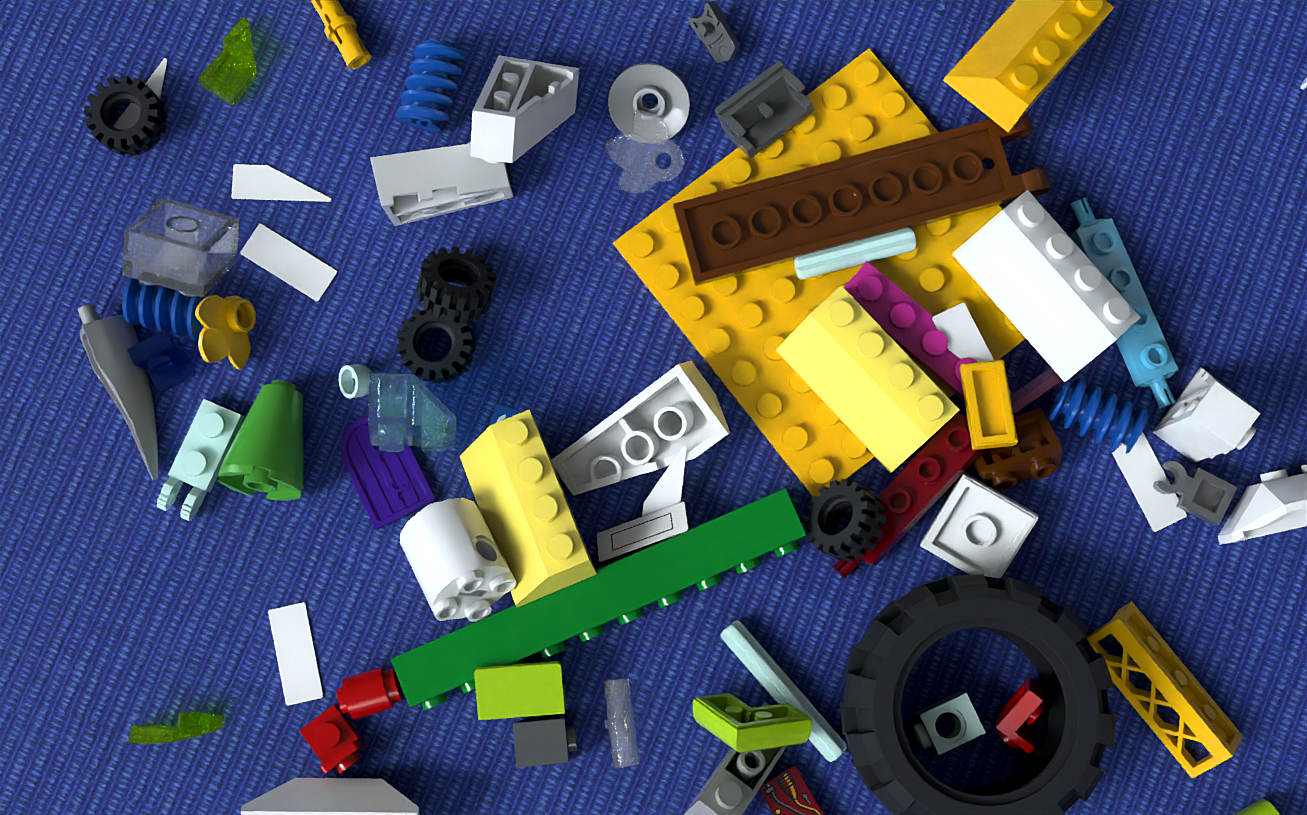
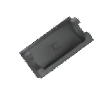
M778 61L714 110L725 135L751 159L815 111V108L807 96L801 93L805 89L802 82L787 70L782 62Z

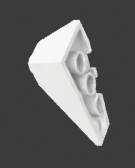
M687 361L676 365L551 461L556 472L574 496L670 466L683 446L687 447L685 461L697 458L727 436L730 431L716 394L694 363Z

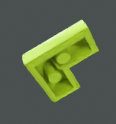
M730 693L701 696L693 699V717L696 722L739 753L803 744L807 742L811 734L812 719L789 703L751 708Z

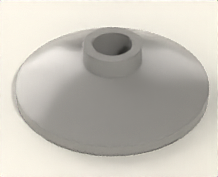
M640 63L627 68L616 78L610 89L608 107L612 121L625 136L640 143L656 144L671 139L683 128L689 115L690 97L684 82L674 71L660 64ZM648 93L654 94L658 98V103L655 105L647 104L644 100V95Z

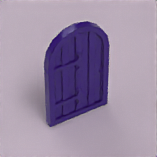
M370 415L359 418L347 428L342 437L340 448L343 463L375 530H379L403 517H407L409 514L437 501L409 444L408 437L397 423L385 416Z

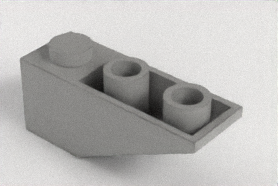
M764 702L762 706H769V704ZM787 746L742 753L730 748L684 815H742Z

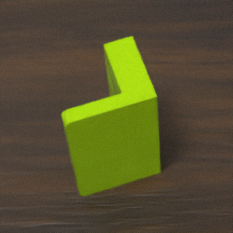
M559 661L487 666L475 669L474 678L478 720L565 714L567 703L566 686L563 685L562 666Z

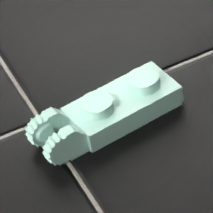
M203 399L168 473L170 477L161 489L157 499L158 508L165 511L168 510L175 502L176 496L183 482L194 487L188 493L182 505L180 517L188 521L194 519L206 493H210L219 475V468L244 421V416Z

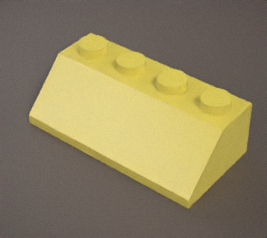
M842 285L812 311L776 349V352L890 473L959 411V408Z
M530 410L490 425L460 455V459L479 510L516 580V586L510 592L516 607H520L596 575V571Z

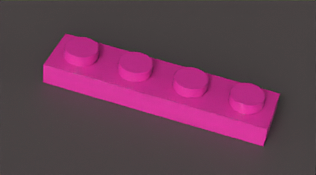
M866 261L846 284L844 289L901 349L964 401L959 367L961 364L976 363L977 361L973 358L960 359L948 350L947 337L944 333L937 330L932 320L933 316Z

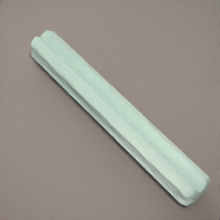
M738 620L725 628L720 634L721 639L778 704H791L812 719L809 740L829 762L839 758L847 749L845 741L747 628Z

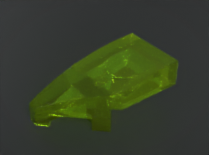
M244 16L222 40L224 49L198 77L200 86L232 107L240 100L258 76L249 21Z
M185 711L179 712L177 727L149 723L131 725L129 743H167L202 736L223 727L224 715Z

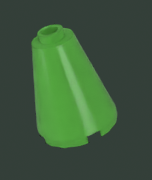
M273 380L271 384L261 387L219 468L218 481L222 485L249 496H253L254 490L268 492L266 499L291 501L301 497L302 490L304 489L303 395L296 390V385L284 380Z

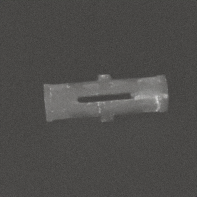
M630 678L603 681L608 719L604 720L605 729H609L613 768L639 765L640 759L635 725H639L638 716H634Z

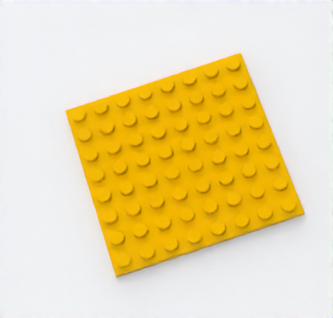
M870 48L807 95V98L813 103L815 111L751 159L740 148L735 149L613 242L615 248L812 497L815 496L817 498L821 495L819 492L821 487L826 486L830 488L831 481L837 480L841 482L842 479H847L875 456L776 352V349L841 285L844 288L864 264L806 279H799L794 267V260L695 286L673 204L939 133ZM999 205L914 227L912 230L916 238V247L913 251L869 262L932 316L965 303L994 360H999L1026 339L952 255L1003 210ZM907 354L948 398L955 394Z

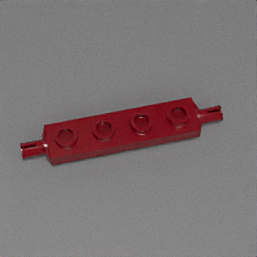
M957 412L878 496L881 499L880 503L884 505L886 512L881 514L887 518L886 526L880 527V531L884 532L881 539H875L874 543L877 546L873 551L865 550L866 557L862 559L855 557L853 562L839 560L832 566L845 579L862 560L865 563L876 566L985 450H972L967 415Z

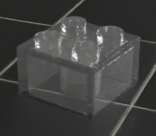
M161 197L125 229L122 275L138 279L146 285H160L178 290L185 296L204 297L236 263L240 219Z

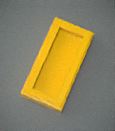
M1004 360L961 364L959 371L972 450L1015 446L1018 443Z

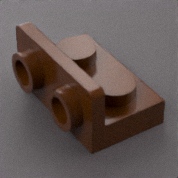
M1042 408L1014 417L1018 443L1015 446L985 449L972 463L980 482L1002 493L1010 490L1016 484L1032 478H1046L1061 467L1062 446Z

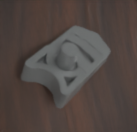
M717 2L705 3L702 16L690 17L688 22L698 38H701L716 63L732 60L740 45L728 26L726 17Z

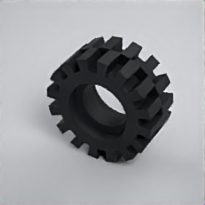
M121 75L120 82L114 76L107 78L109 86L105 88L99 83L95 86L100 92L97 97L91 93L87 97L92 106H84V113L89 117V119H85L86 126L91 130L90 133L110 151L113 150L115 153L123 156L125 152L130 156L138 155L137 149L140 148L146 153L151 150L148 145L151 140L156 144L161 140L157 132L165 133L166 125L162 122V119H167V112L162 108L164 104L148 85H145L137 78H134L132 81L129 76ZM125 102L137 104L140 109L138 122L127 130L116 129L112 123V114L115 109Z
M445 247L439 248L438 254L433 251L430 252L427 259H423L416 290L418 292V301H423L422 307L426 311L433 308L432 316L438 319L442 314L447 315L446 321L453 322L454 317H459L460 323L468 322L469 315L474 321L479 319L481 313L485 315L488 311L496 283V272H493L491 263L484 264L485 258L481 255H478L476 258L472 257L473 251L466 249L465 254L459 253V247H452L451 253H448ZM449 283H457L465 287L454 286Z
M418 308L411 313L414 316L409 320L405 318L402 322L404 326L402 331L398 330L397 338L399 339V344H396L397 352L400 354L403 364L413 375H416L425 382L429 380L432 383L441 384L440 381L442 380L447 382L454 380L453 377L458 373L461 376L466 371L464 369L467 364L471 365L473 360L472 351H475L474 335L467 322L460 323L459 317H454L453 322L446 321L447 315L444 314L438 319L432 316L433 308L428 311H419ZM433 329L446 331L452 339V347L449 353L437 360L425 357L420 346L423 336Z

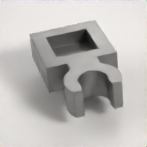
M1175 461L1164 462L1162 467L1173 473L1174 482L1172 485H1168L1160 480L1155 481L1153 484L1154 489L1162 494L1177 493L1181 495L1176 507L1213 526L1220 525L1237 487L1201 468L1194 469L1191 476H1188L1185 468L1180 463Z

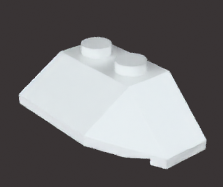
M1307 464L1301 466L1303 474L1288 477L1286 469L1261 474L1262 483L1248 486L1218 535L1219 544L1233 543L1307 526Z
M294 778L242 805L241 815H420L419 807L383 779Z

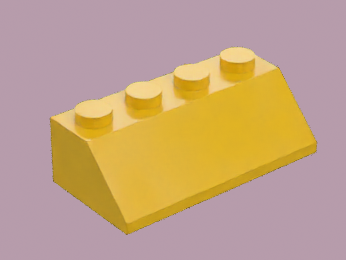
M1015 0L946 75L943 81L1009 132L1090 40L1114 9V6L1106 0Z

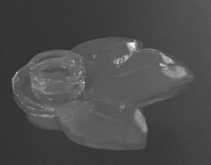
M635 111L633 117L634 133H627L610 139L605 143V148L611 159L618 166L625 169L620 176L618 188L629 193L638 194L650 190L657 181L666 182L675 179L683 170L684 155L679 146L670 141L668 127L659 117L646 111ZM662 153H667L671 157V165L666 169H661L657 164V158Z

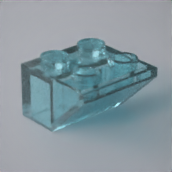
M370 373L368 426L371 446H379V450L386 452L403 451L404 446H421L422 451L430 453L445 452L447 447H455L457 417L414 374Z

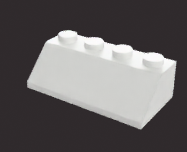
M1028 190L998 213L952 254L1064 382L1109 347L1141 318Z

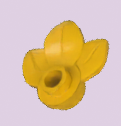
M218 295L205 297L200 301L195 311V316L204 326L198 340L200 354L203 360L208 363L218 362L228 356L232 365L236 369L241 370L250 355L251 345L247 332L252 330L255 325V309L249 300L242 299L236 295L227 296L224 299Z

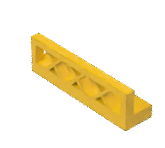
M1132 601L1120 608L1108 623L1086 636L1095 653H1103L1113 683L1191 778L1233 757L1244 736ZM1112 633L1123 647V658L1109 655L1098 642ZM1130 670L1145 673L1151 681V692L1135 688L1129 680ZM1157 705L1172 707L1180 716L1179 726L1163 722L1157 714ZM1185 739L1201 742L1210 752V755L1196 762L1185 749Z

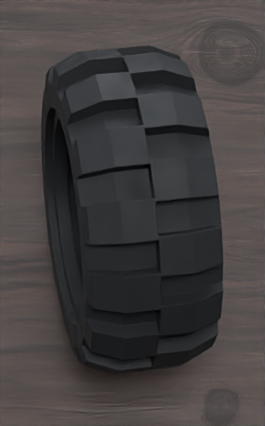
M984 574L950 576L914 587V590L897 600L891 601L869 622L870 627L858 645H854L843 674L846 676L843 702H840L842 734L846 736L853 757L851 761L864 784L884 804L888 811L893 815H1066L1065 812L1079 799L1088 800L1104 774L1098 767L1105 746H1114L1117 713L1109 711L1107 689L1114 686L1103 653H1095L1085 637L1088 629L1065 605H1056L1042 595L1041 589L1012 578L1001 579L984 576ZM967 628L983 629L996 633L1020 648L1037 670L1046 697L1045 727L1033 755L1011 776L994 784L981 787L953 786L942 783L933 777L920 764L912 752L905 736L901 715L903 690L915 662L939 639Z

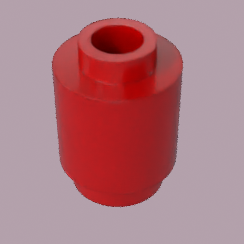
M383 666L343 678L342 688L337 689V699L342 713H350L354 720L395 707V703L404 700L403 689L394 668L385 670Z

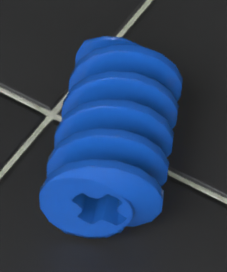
M422 40L421 44L416 45L413 50L416 60H412L409 65V70L413 75H409L405 79V86L408 90L404 91L400 97L401 102L405 106L399 107L396 115L401 122L411 127L438 133L441 132V129L436 126V121L447 122L450 118L448 114L440 110V107L453 106L454 104L453 99L444 95V92L456 91L458 89V85L449 80L448 77L460 76L462 74V69L452 64L453 60L464 61L466 60V54L444 42Z
M133 273L128 279L123 293L122 309L126 322L132 325L141 323L143 327L153 329L157 326L158 330L164 333L173 330L174 334L180 337L189 334L191 339L198 341L199 334L204 326L195 316V311L200 301L204 299V289L197 287L192 296L188 297V285L185 283H181L176 292L172 293L173 286L171 280L165 279L160 288L156 289L157 280L155 276L149 275L143 285H141L140 273ZM213 291V292L210 294V296H211V295H218V296H220V293H218L217 291Z
M1081 376L1077 377L1071 384L1070 379L1065 381L1052 404L1048 420L1053 422L1062 413L1065 415L1063 428L1068 429L1078 421L1080 422L1079 436L1083 437L1091 429L1096 430L1095 444L1098 445L1106 437L1111 438L1110 452L1113 453L1123 444L1126 446V454L1129 453L1144 429L1148 419V411L1141 407L1132 413L1133 404L1127 399L1116 406L1117 395L1109 392L1101 398L1102 388L1097 384L1092 385L1085 391L1086 379Z

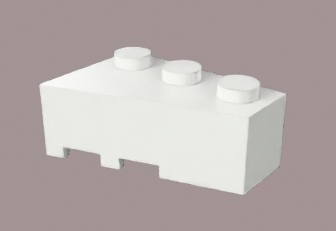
M499 55L473 109L470 156L483 158L486 162L493 164L513 163L572 116L576 109L579 68Z
M471 141L463 145L370 157L381 206L394 226L514 197L505 162L493 164L486 162L483 158L471 157Z
M1200 367L1153 433L1194 463L1206 458L1213 459L1221 453L1227 454L1235 448L1242 449L1255 434L1256 428L1252 424L1261 413L1241 396Z

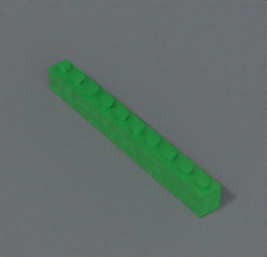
M785 488L595 570L596 575L520 607L514 605L390 660L409 707L421 704L423 710L426 711L447 702L448 699L445 693L461 687L464 694L475 690L474 672L477 667L525 664V658L539 652L542 659L551 657L566 650L564 641L579 635L583 643L606 633L603 625L618 618L622 626L645 616L642 608L658 602L661 609L684 599L681 591L697 585L700 592L723 582L720 576L723 572L736 568L739 575L762 565L759 557L774 551L778 558L801 548L797 540L804 538L806 533Z

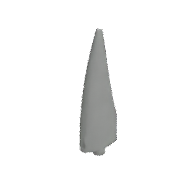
M94 304L84 305L78 308L83 322L79 336L94 373L108 391L129 426L153 481L158 478V440L155 410L149 377L136 331L132 324L126 322L123 315L100 319Z

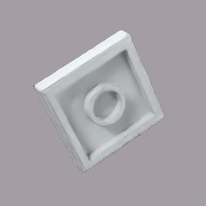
M964 472L920 542V546L969 575L984 574V576L1001 578L1039 517L1038 514Z

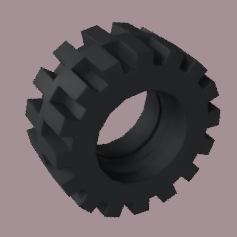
M842 479L841 482L837 480L831 481L830 488L826 486L819 489L821 495L818 498L813 496L810 500L813 507L812 509H806L805 516L809 518V521L804 522V529L810 532L806 536L815 548L840 561L853 562L855 557L859 559L866 557V549L873 551L876 548L875 539H881L884 532L880 531V527L886 526L887 518L881 514L886 512L884 505L880 503L881 499L856 482L848 479ZM853 507L850 523L846 529L838 534L837 527L840 518L848 509Z

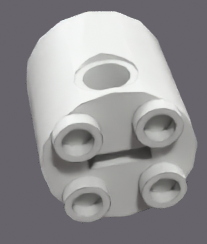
M454 498L431 503L412 517L400 533V544L435 618L439 621L465 617L470 622L482 620L491 613V605L516 586V580L474 501L465 498Z

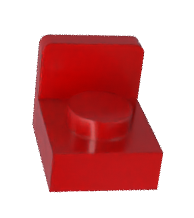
M1030 676L998 711L996 728L999 730L998 734L1001 739L1014 749L1021 747L1029 754L1036 748V734L1023 723L1032 724L1045 707L1042 703L1043 686Z
M337 704L332 705L299 731L323 763L320 768L324 774L335 769L340 774L344 773L361 759L357 752L367 745Z

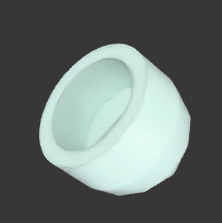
M360 364L343 366L339 373V387L342 394L349 399L368 395L375 385V381L371 380L370 376L373 374L372 370Z

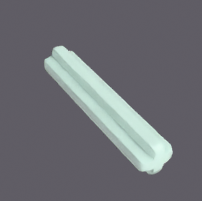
M907 227L796 257L794 260L796 274L799 279H806L864 264L866 261L871 262L913 251L916 247L915 234L912 228Z

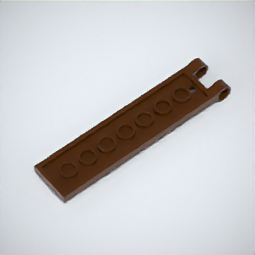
M1028 111L1009 132L992 119L674 203L673 209L695 286L795 260L796 257L907 227L914 228L1014 201L1026 190L1034 197L1052 190L1045 168L1034 169L1012 176L1002 146V142L1021 139L1034 131ZM990 160L993 163V168L985 169L982 162Z

